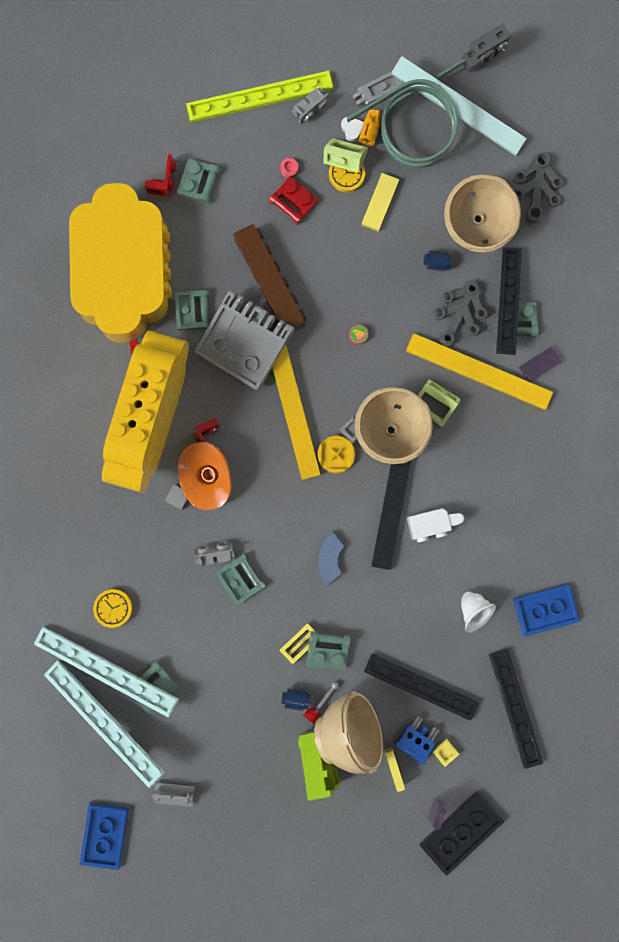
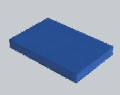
M570 584L512 598L523 636L580 622Z
M89 803L80 865L113 870L120 869L129 808Z

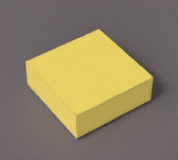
M447 738L431 750L444 767L460 755Z

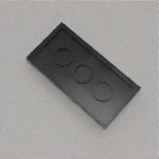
M476 790L419 845L447 876L504 823V820Z

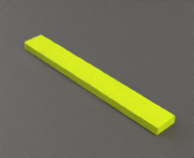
M328 70L189 102L186 105L190 122L194 123L303 98L315 88L321 87L325 93L333 91L334 87L330 71Z

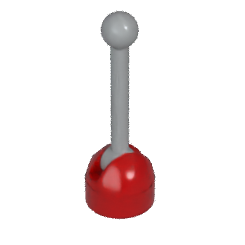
M333 682L331 689L316 708H309L303 714L312 724L315 725L320 717L319 709L332 692L339 688V684Z

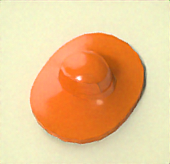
M209 442L194 443L183 450L178 462V476L185 497L198 509L213 510L224 505L231 495L232 482L227 461L221 450Z

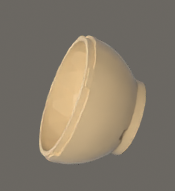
M484 174L471 176L457 184L449 194L445 203V226L454 242L462 248L480 253L494 251L508 243L519 228L521 219L519 199L507 181L498 176ZM469 194H475L474 197L469 198ZM480 216L481 222H476L475 217Z
M388 387L374 391L365 398L356 413L355 433L360 446L369 456L382 463L401 464L413 460L424 451L432 436L433 423L429 407L422 398L405 388ZM399 405L401 409L394 408V406ZM388 428H394L395 432L390 434Z
M356 691L339 697L330 704L324 715L319 717L315 723L314 736L317 750L327 764H334L347 772L355 774L375 772L382 759L383 740L381 727L374 708L365 696L356 693Z

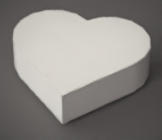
M345 117L341 122V129L345 132V137L349 142H355L360 136L364 122L357 119L347 122V117Z

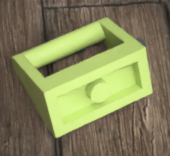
M332 138L324 148L323 163L359 172L366 157L368 147Z
M428 379L418 396L421 398L424 392L450 407L444 419L430 411L432 421L443 427L459 404L460 398Z

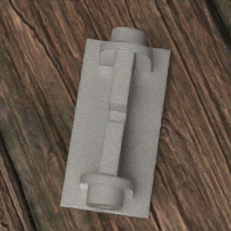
M321 87L315 88L306 96L310 102L309 104L302 99L293 107V115L300 117L299 124L303 121L307 122L313 117V112L317 109L321 110L326 106L329 93L323 95L324 91Z
M224 541L213 546H199L194 551L196 564L201 566L214 564L213 557H217L218 563L231 561V559L235 558L233 542L228 543Z
M155 783L153 803L193 807L195 786Z

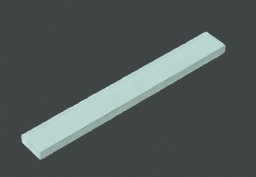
M401 56L391 75L403 83L414 79H427L440 85L453 100L458 119L514 156L525 142L526 138L404 57ZM417 91L446 110L443 104L433 95Z
M45 626L42 627L34 642V645L166 717L171 716L179 700L175 696Z
M57 660L44 676L147 787L152 788L165 772L65 665Z

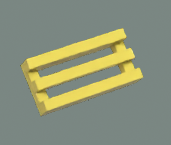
M308 623L280 649V652L292 664L308 650L309 643L294 658L291 655L310 637L311 631L316 632ZM308 629L310 632L287 653L285 650Z
M392 747L384 749L397 792L403 791L405 787Z

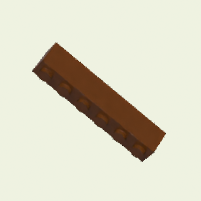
M251 224L233 233L234 240L277 322L279 323L283 320L285 326L289 324L295 328L294 332L304 328L307 318L302 309L298 310L296 306L298 301L294 293H289L287 289L289 284L286 278L280 276L279 271L281 269L277 261L271 259L270 255H272L268 244L264 245L261 240L264 237L260 229H256L254 224Z

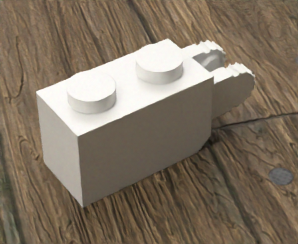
M444 509L407 517L412 540L417 539L418 542L429 540L428 536L435 534L436 538L447 536V531L452 530L451 526L464 522L462 514L454 513L448 515Z

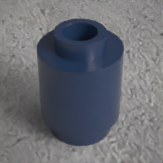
M429 250L428 254L424 255L423 264L430 270H450L452 255L448 254V252Z
M287 688V692H283L281 704H285L284 708L303 711V709L308 710L310 694H307L306 691Z

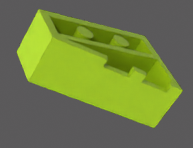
M314 729L304 731L299 735L298 744L301 749L308 801L331 797L341 786L337 766L327 764L321 758L315 742Z

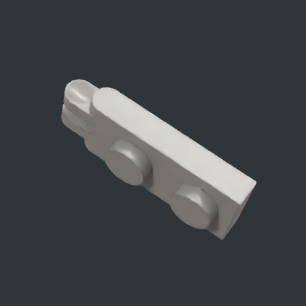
M391 71L359 87L358 92L353 95L354 100L359 99L356 102L358 106L363 104L367 106L402 85V81L391 75Z

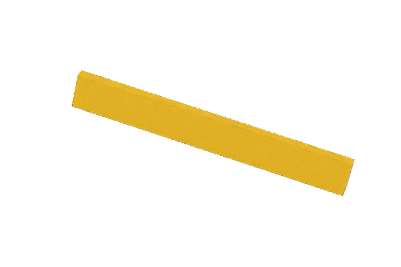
M285 344L272 368L301 479L305 480L320 476V471Z
M414 333L405 351L542 410H546L553 394L552 391Z

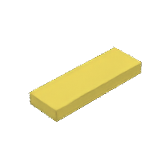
M384 173L381 174L362 221V226L379 232L399 179Z

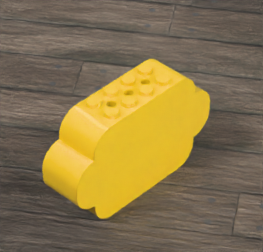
M110 183L99 187L93 195L92 203H84L77 206L69 218L70 298L72 306L86 322L97 325L108 339L117 343H129L130 340L140 339L146 331L147 323H156L165 317L169 309V298H172V289L169 287L168 280H171V269L168 265V262H171V252L168 250L167 244L170 243V232H168L167 225H165L159 209L148 201H139L134 189L126 184Z
M148 330L144 335L142 343L135 347L103 448V459L105 460L102 470L103 482L140 493L146 491L151 476H154L159 466L186 375L185 365L189 351V343L187 341Z

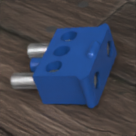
M417 716L411 726L407 725L398 740L394 741V745L421 764H426L425 760L435 746V743L432 741L439 730L433 727L426 738L424 736L428 731L426 727L422 726L419 732L416 731L423 720L420 716ZM411 732V736L407 738V733ZM416 738H419L418 743H415ZM427 743V748L424 749L423 745Z

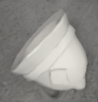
M466 592L461 599V608L466 623L465 631L472 633L486 624L493 615L496 605L490 604L488 600H485L478 593Z

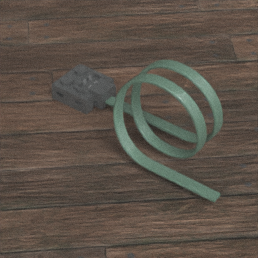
M502 23L472 41L469 45L471 50L462 55L461 61L437 74L434 78L438 80L464 65L469 73L491 61L494 55L498 57L504 53L511 38L505 24ZM414 79L405 82L347 117V122H350L392 97L387 103L382 116V140L389 154L397 162L411 168L427 167L441 160L450 150L458 130V115L450 95L440 85L427 79ZM417 91L429 93L443 104L450 117L452 128L451 139L446 147L435 155L426 158H413L401 153L390 141L385 126V120L389 112L397 104L417 93Z

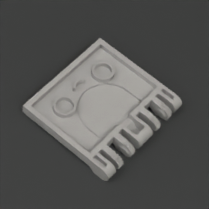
M229 290L194 352L259 391L285 344L294 333L295 328L289 324L285 326V322L281 320L273 332L269 331L275 321V316L271 314L266 320L269 312L257 305L252 310L254 303L251 301L246 304L242 313H239L237 310L241 307L244 297L238 296L236 292Z

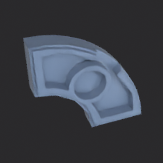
M333 532L325 538L318 556L319 572L326 586L342 574L338 568L337 559L344 545Z

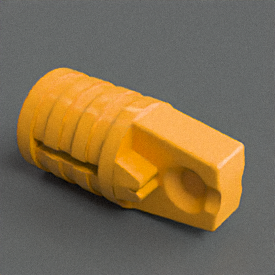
M369 110L359 137V142L364 145L373 146L375 144L381 120L379 110Z

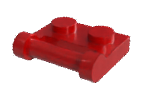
M289 176L280 188L271 195L268 202L279 207L298 225L317 204L318 198ZM283 196L295 207H297L300 210V212H295L280 198Z

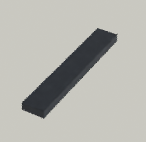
M503 247L496 354H516L522 248Z
M411 460L401 464L390 465L371 567L391 570Z
M504 649L488 654L523 768L527 769L543 764L509 651Z
M372 653L364 669V672L470 721L478 706V702Z

